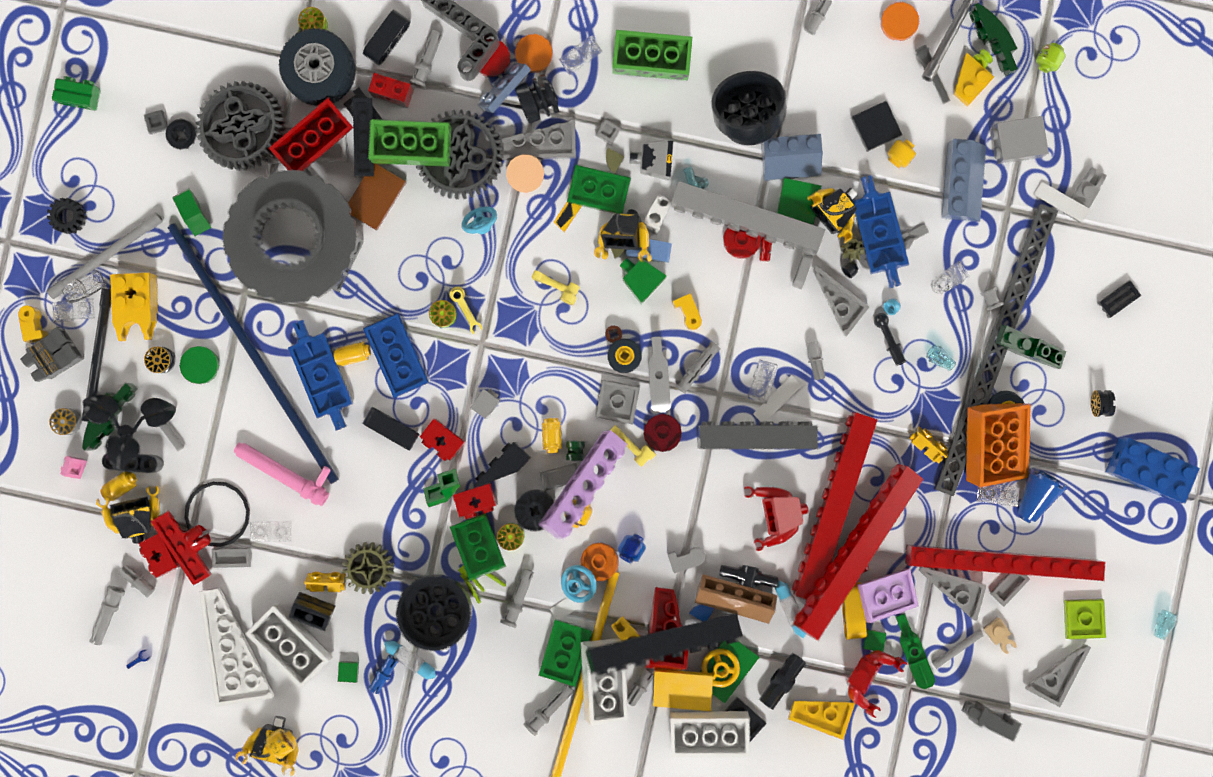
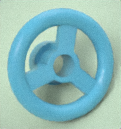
M488 206L472 210L463 218L462 229L469 234H485L489 232L491 226L497 220V211ZM483 212L491 213L492 217H484ZM476 215L474 221L467 225L468 221Z
M573 565L568 567L561 577L562 590L570 600L583 603L589 601L594 596L597 588L596 579L588 568L581 565ZM579 571L588 576L591 585L584 583L580 578ZM572 572L573 579L567 583V577ZM582 590L589 591L584 597L575 596Z

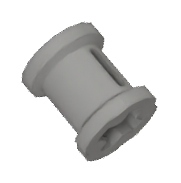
M997 286L980 293L987 302L988 311L1004 305V302L1000 300L997 293Z

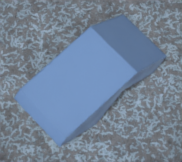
M649 239L647 251L652 256L651 261L669 263L672 244ZM640 247L639 250H626L625 256L638 258V253L642 249Z

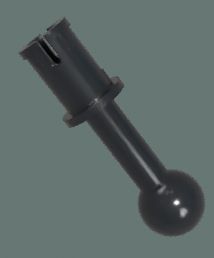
M884 313L877 314L874 318V324L876 327L881 328L889 345V348L886 349L887 352H890L896 366L906 363L900 348L901 343L896 344L888 327V316Z

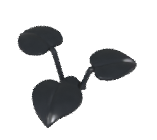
M92 395L82 401L85 416L91 422L104 424L110 420V417L113 419L117 436L109 437L105 443V451L110 462L119 471L139 455L140 445L133 438V434L137 432L141 422L146 419L148 426L160 427L168 423L176 412V407L173 404L160 398H150L141 405L140 411L144 416H141L132 428L129 425L119 426L116 416L113 415L119 410V405L112 397Z

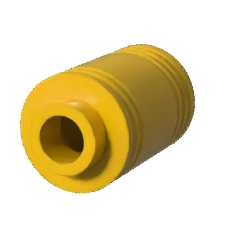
M364 341L338 347L337 350H334L335 362L341 366L368 360L371 355L370 346L366 345Z
M559 418L543 419V450H547V454L558 453V449H562L561 422H559Z
M124 471L104 484L102 489H100V493L104 499V496H107L110 501H115L137 486V477L133 472Z

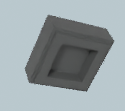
M163 110L144 115L149 134H155L167 129L168 124Z

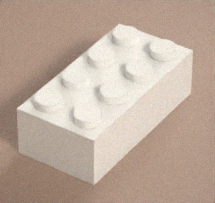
M278 603L272 606L246 635L301 689L333 656L296 620L288 618L289 613Z
M618 638L581 642L584 719L590 725L628 721L626 670L616 672L615 669L608 670L609 674L597 676L596 673L590 674L585 653L588 648L621 641Z
M748 711L671 712V757H750Z

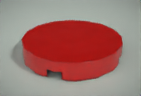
M500 41L497 50L479 72L481 75L492 78L505 73V69L510 65V53L503 42ZM477 52L474 56L479 57L483 52Z
M727 228L723 236V244L727 253L739 259L749 258L759 249L761 236L752 237L746 234L747 231L741 229L734 231Z

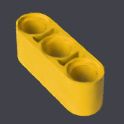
M856 582L842 604L846 640L866 638L867 635L865 614L858 589V584H861V582Z

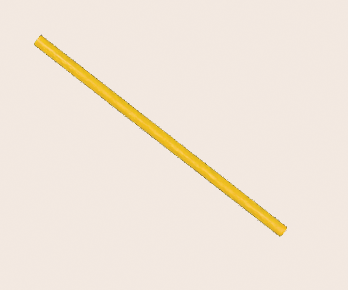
M616 572L607 581L590 641L601 640L619 572ZM582 671L551 777H561L584 699Z

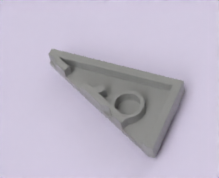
M816 266L813 269L816 279L843 335L847 336L869 309V306Z
M919 567V572L971 619L977 621L987 585L929 568Z
M1083 644L1029 683L1025 689L1061 707L1091 647Z

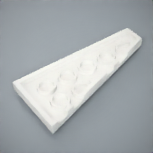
M221 588L200 591L199 596L215 707L274 698L275 696Z

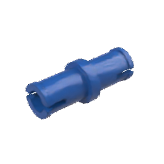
M388 655L382 667L377 669V675L368 687L371 692L379 694L386 680L391 678L390 674L399 662L396 657Z

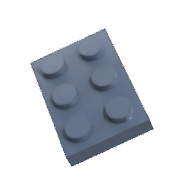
M511 63L505 69L506 73L504 76L494 81L490 92H486L481 96V102L478 106L484 111L494 113L531 69L526 64Z

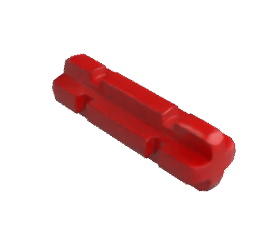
M762 237L760 261L769 262L772 243L766 241L765 237Z

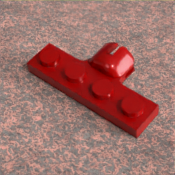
M169 510L150 521L193 586L211 575V572L198 554V551L208 546L211 542L209 533L199 538L206 530L202 525H196L188 531H183Z

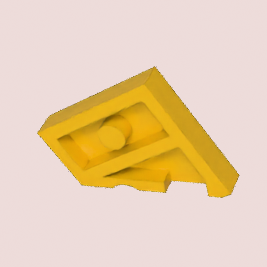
M967 53L963 57V64L959 71L958 82L953 94L968 107L991 82L994 76Z

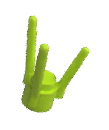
M463 565L458 570L461 573L460 577L465 581L477 603L480 604L481 600L470 583ZM486 574V576H488L495 582L499 583L503 587L506 586V584L503 581H501L493 574ZM477 579L472 580L481 592L485 591Z

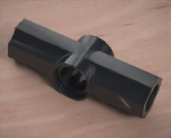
M792 652L781 669L779 668L775 671L770 679V684L759 700L773 710L783 695L792 689L796 681L795 678L806 665V662Z

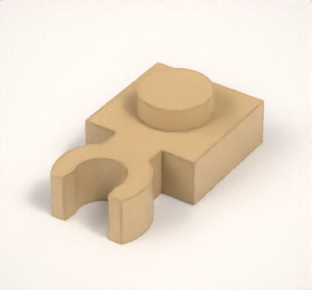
M997 617L983 628L995 645L1000 643V648L1004 653H1009L1006 649L1007 644H1011L1014 648L1017 647L1013 640L1007 638L1011 635V632L1000 618Z

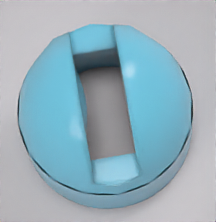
M892 298L884 303L883 308L887 314L895 315L900 310L901 305L900 302L896 301L897 299Z

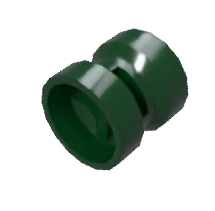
M566 441V447L568 448L566 460L583 461L585 458L583 454L585 442Z

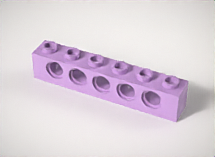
M611 430L603 431L539 525L557 539L568 537L573 530L571 527L583 516L582 511L593 501L594 493L603 486L605 477L614 470L615 462L624 455V449L628 444ZM605 450H607V452H608V458H607V459H606L605 456H604V451H605ZM595 465L598 468L597 474H595L593 470ZM584 481H586L588 485L586 490L583 488ZM574 496L577 499V503L575 506L572 503V498ZM563 512H565L566 514L565 521L561 519V515Z

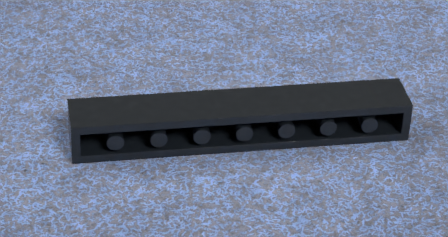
M737 613L588 648L585 653L590 674L596 673L597 676L609 674L608 670L615 669L616 672L628 669L627 665L631 664L639 667L646 665L648 660L653 659V663L665 660L664 656L668 655L676 658L683 656L685 651H690V654L702 651L701 647L708 646V649L720 647L719 643L726 642L727 645L738 642L737 639L742 637L743 634Z

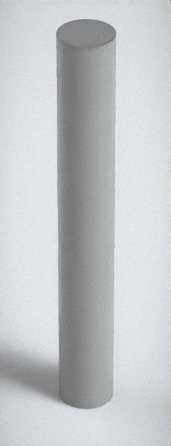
M168 424L160 426L176 450H182L184 448L183 444Z
M977 630L933 661L932 664L936 669L983 637V633Z

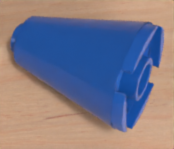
M1031 468L1018 510V513L1021 515L1020 518L1028 523H1031V521L1036 522L1068 487L1066 484L1062 487L1059 484L1060 480L1041 470L1039 473H1036V468Z

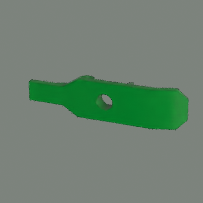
M905 614L896 616L901 631L900 644L917 687L923 690L933 687L935 677L919 636L911 630ZM916 648L917 653L912 655L911 650Z

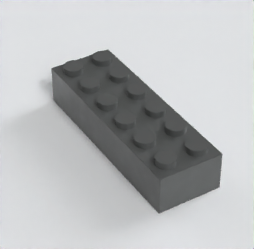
M702 422V426H697V449H818V425H812V422H798V425H793V422H778L779 425H773V422H759V425H754V422H740V425L734 426V422H721V426H715V422Z

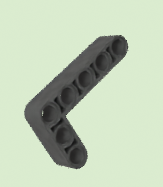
M421 0L426 9L474 41L459 60L457 68L463 80L471 81L475 79L499 47L500 41L496 30L452 0ZM443 6H448L446 10H440ZM463 16L462 20L456 21L457 17ZM472 27H479L478 30L471 31ZM488 37H494L492 41H486ZM477 52H483L479 57L474 56ZM471 67L469 72H463L464 68Z

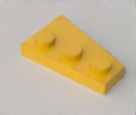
M793 700L787 719L843 740L855 703Z

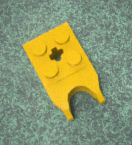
M152 273L110 274L112 324L118 341H126L130 327L136 323L141 328L144 340H152L158 313L157 275Z

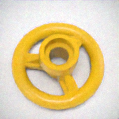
M714 649L710 651L702 661L701 671L708 673V662L714 656L716 664L712 672V686L727 687L735 682L740 672V664L737 657L727 649ZM719 654L728 656L732 660L734 667H729L727 663L721 661ZM719 666H724V670L721 672L717 669ZM729 673L732 674L726 681H715L716 677L724 678Z

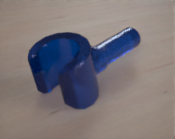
M147 649L139 652L138 657L127 664L126 667L130 669L141 661L150 660L152 656H149L147 659L143 658L142 654Z

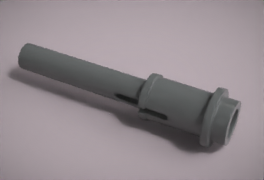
M926 45L916 49L915 54L919 57L924 70L932 60L929 52L930 47L927 48ZM936 73L932 82L942 103L945 104L950 99Z

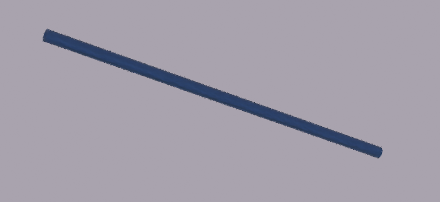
M176 223L169 225L167 228L319 467L321 470L324 466L331 469L327 476L330 484L335 483L339 480L336 473Z

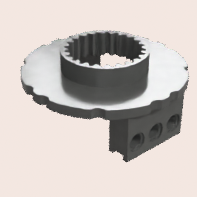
M297 170L272 172L271 176H261L248 184L237 195V202L231 204L228 210L229 219L224 222L223 228L224 252L229 256V266L238 280L249 290L254 289L260 297L265 299L273 298L278 303L295 304L307 302L311 297L319 298L332 289L340 293L364 242L358 237L356 221L351 217V207L343 195L333 185L325 184L324 180L319 176H307L304 171ZM286 206L291 209L295 207L298 210H302L316 224L314 229L318 233L314 236L318 238V241L313 242L315 249H310L311 255H305V261L299 259L298 264L291 262L290 265L287 263L281 264L271 259L269 255L264 253L265 249L260 247L263 242L258 238L263 235L261 232L267 220H270L272 216L271 211L278 212L279 207L286 209Z

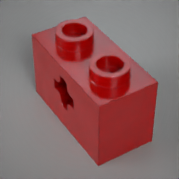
M376 73L373 74L368 89L372 97L407 108L414 91L409 83Z
M433 419L419 436L423 439L421 443L429 449L433 447L437 450L436 455L444 461L447 459L451 461L466 443L437 419ZM445 437L444 442L446 444L438 445L439 440L437 438Z
M491 483L452 495L459 517L464 516L465 519L476 516L475 512L481 510L483 514L494 511V506L498 505ZM474 497L476 499H480L481 501L478 504V507H476L475 504H471V501L474 500Z
M159 534L138 543L140 554L143 558H146L149 564L148 569L155 578L161 577L180 567Z

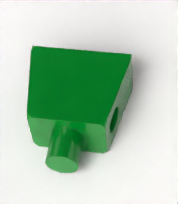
M626 258L620 264V267L627 273L623 277V282L640 304L667 277L644 260L643 262L639 260L635 265Z

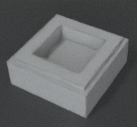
M604 119L595 136L612 145L621 127Z

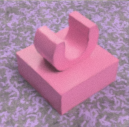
M71 456L65 457L64 465L60 468V474L66 477L81 479L87 461Z

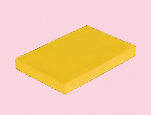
M655 668L653 706L711 711L713 673Z

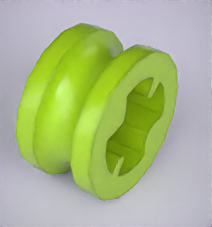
M981 49L979 54L974 55V59L984 68L993 62L992 56L985 49Z

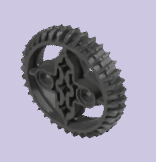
M234 81L233 86L230 83H227V88L220 86L221 91L214 90L215 95H208L210 100L208 102L203 101L205 107H199L202 114H197L200 121H196V125L199 128L195 130L199 134L197 138L201 141L199 143L200 146L204 148V153L208 154L211 160L214 159L216 164H220L224 168L227 166L230 170L234 168L240 171L241 167L243 170H247L248 166L251 169H255V163L258 166H262V160L268 162V155L274 157L269 147L284 136L281 131L286 130L285 126L282 125L286 121L282 118L284 116V112L281 110L282 106L277 104L278 100L271 92H268L266 88H261L259 84L254 85L252 82L247 84L245 81H241L240 84ZM250 94L260 98L268 106L270 112L267 113L263 109L248 110L246 101L241 97H237V95ZM224 102L226 118L213 122L210 128L215 111ZM239 105L238 109L233 111L234 107ZM272 123L267 141L256 151L258 145L255 134L268 130ZM215 139L220 143L233 141L236 151L245 155V157L232 158L222 154L214 146L212 140ZM248 140V145L243 147V143Z
M452 110V115L449 116L448 112L445 111L446 117L444 118L438 114L439 120L435 121L432 118V122L449 124L463 122L452 133L450 153L452 162L450 167H444L443 175L449 185L447 186L438 181L429 170V167L425 165H416V169L421 170L419 176H425L423 182H429L428 187L430 189L434 187L433 191L435 193H438L441 189L440 195L442 197L445 196L446 192H448L447 197L449 199L455 194L456 200H459L460 194H462L465 200L468 193L473 198L474 191L481 195L480 188L487 191L485 185H493L490 179H498L494 172L497 174L501 173L497 166H503V162L498 160H500L499 158H504V155L498 153L499 151H504V148L497 147L502 143V140H496L500 137L499 133H494L496 129L494 126L490 127V121L484 123L485 118L483 116L478 119L477 113H474L471 117L470 111H467L466 115H464L463 110H460L459 115H456V111ZM469 124L478 127L488 137L492 147V159L489 158L488 153L484 149L473 146L475 134ZM466 133L467 137H464L463 140H461L460 136H463V134ZM467 144H468V148H469V150H470L469 154H468V152H467V150H466V149H467ZM461 151L463 156L461 155L457 159L455 154H459V152ZM476 155L483 157L479 163L473 162V158ZM487 165H490L488 172L477 183L467 187H455L465 180L468 169L482 170ZM457 169L459 174H455V177H453L451 172H455Z

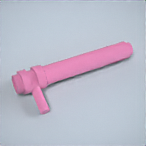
M238 443L236 445L234 453H236L237 457L298 492L302 498L310 499L311 503L323 506L328 499L330 493L322 485L331 470L330 468L324 466L316 482L308 481L246 443Z

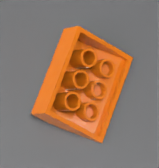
M983 404L968 407L966 481L981 488L1028 478L1031 404Z

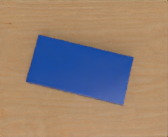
M399 313L363 328L393 398L429 383Z

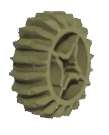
M364 542L363 548L360 544H357L356 550L353 548L349 550L351 555H345L349 562L342 563L343 566L347 567V569L342 570V573H348L344 580L350 579L352 581L348 584L349 587L354 584L356 585L354 591L357 592L361 587L362 594H365L367 589L369 594H373L374 588L377 592H380V585L385 588L387 587L385 581L390 582L392 580L388 574L392 575L394 571L390 570L389 567H393L395 564L388 563V560L393 557L392 555L385 556L388 553L387 549L383 552L380 551L382 549L381 544L376 549L375 542H372L370 547L367 542ZM363 553L362 564L354 567L356 558ZM370 553L375 554L382 563L374 562ZM366 563H368V566L375 567L372 570H370V573L367 569H361L367 565ZM383 569L381 578L373 583L375 571ZM355 573L363 574L367 583L358 579Z

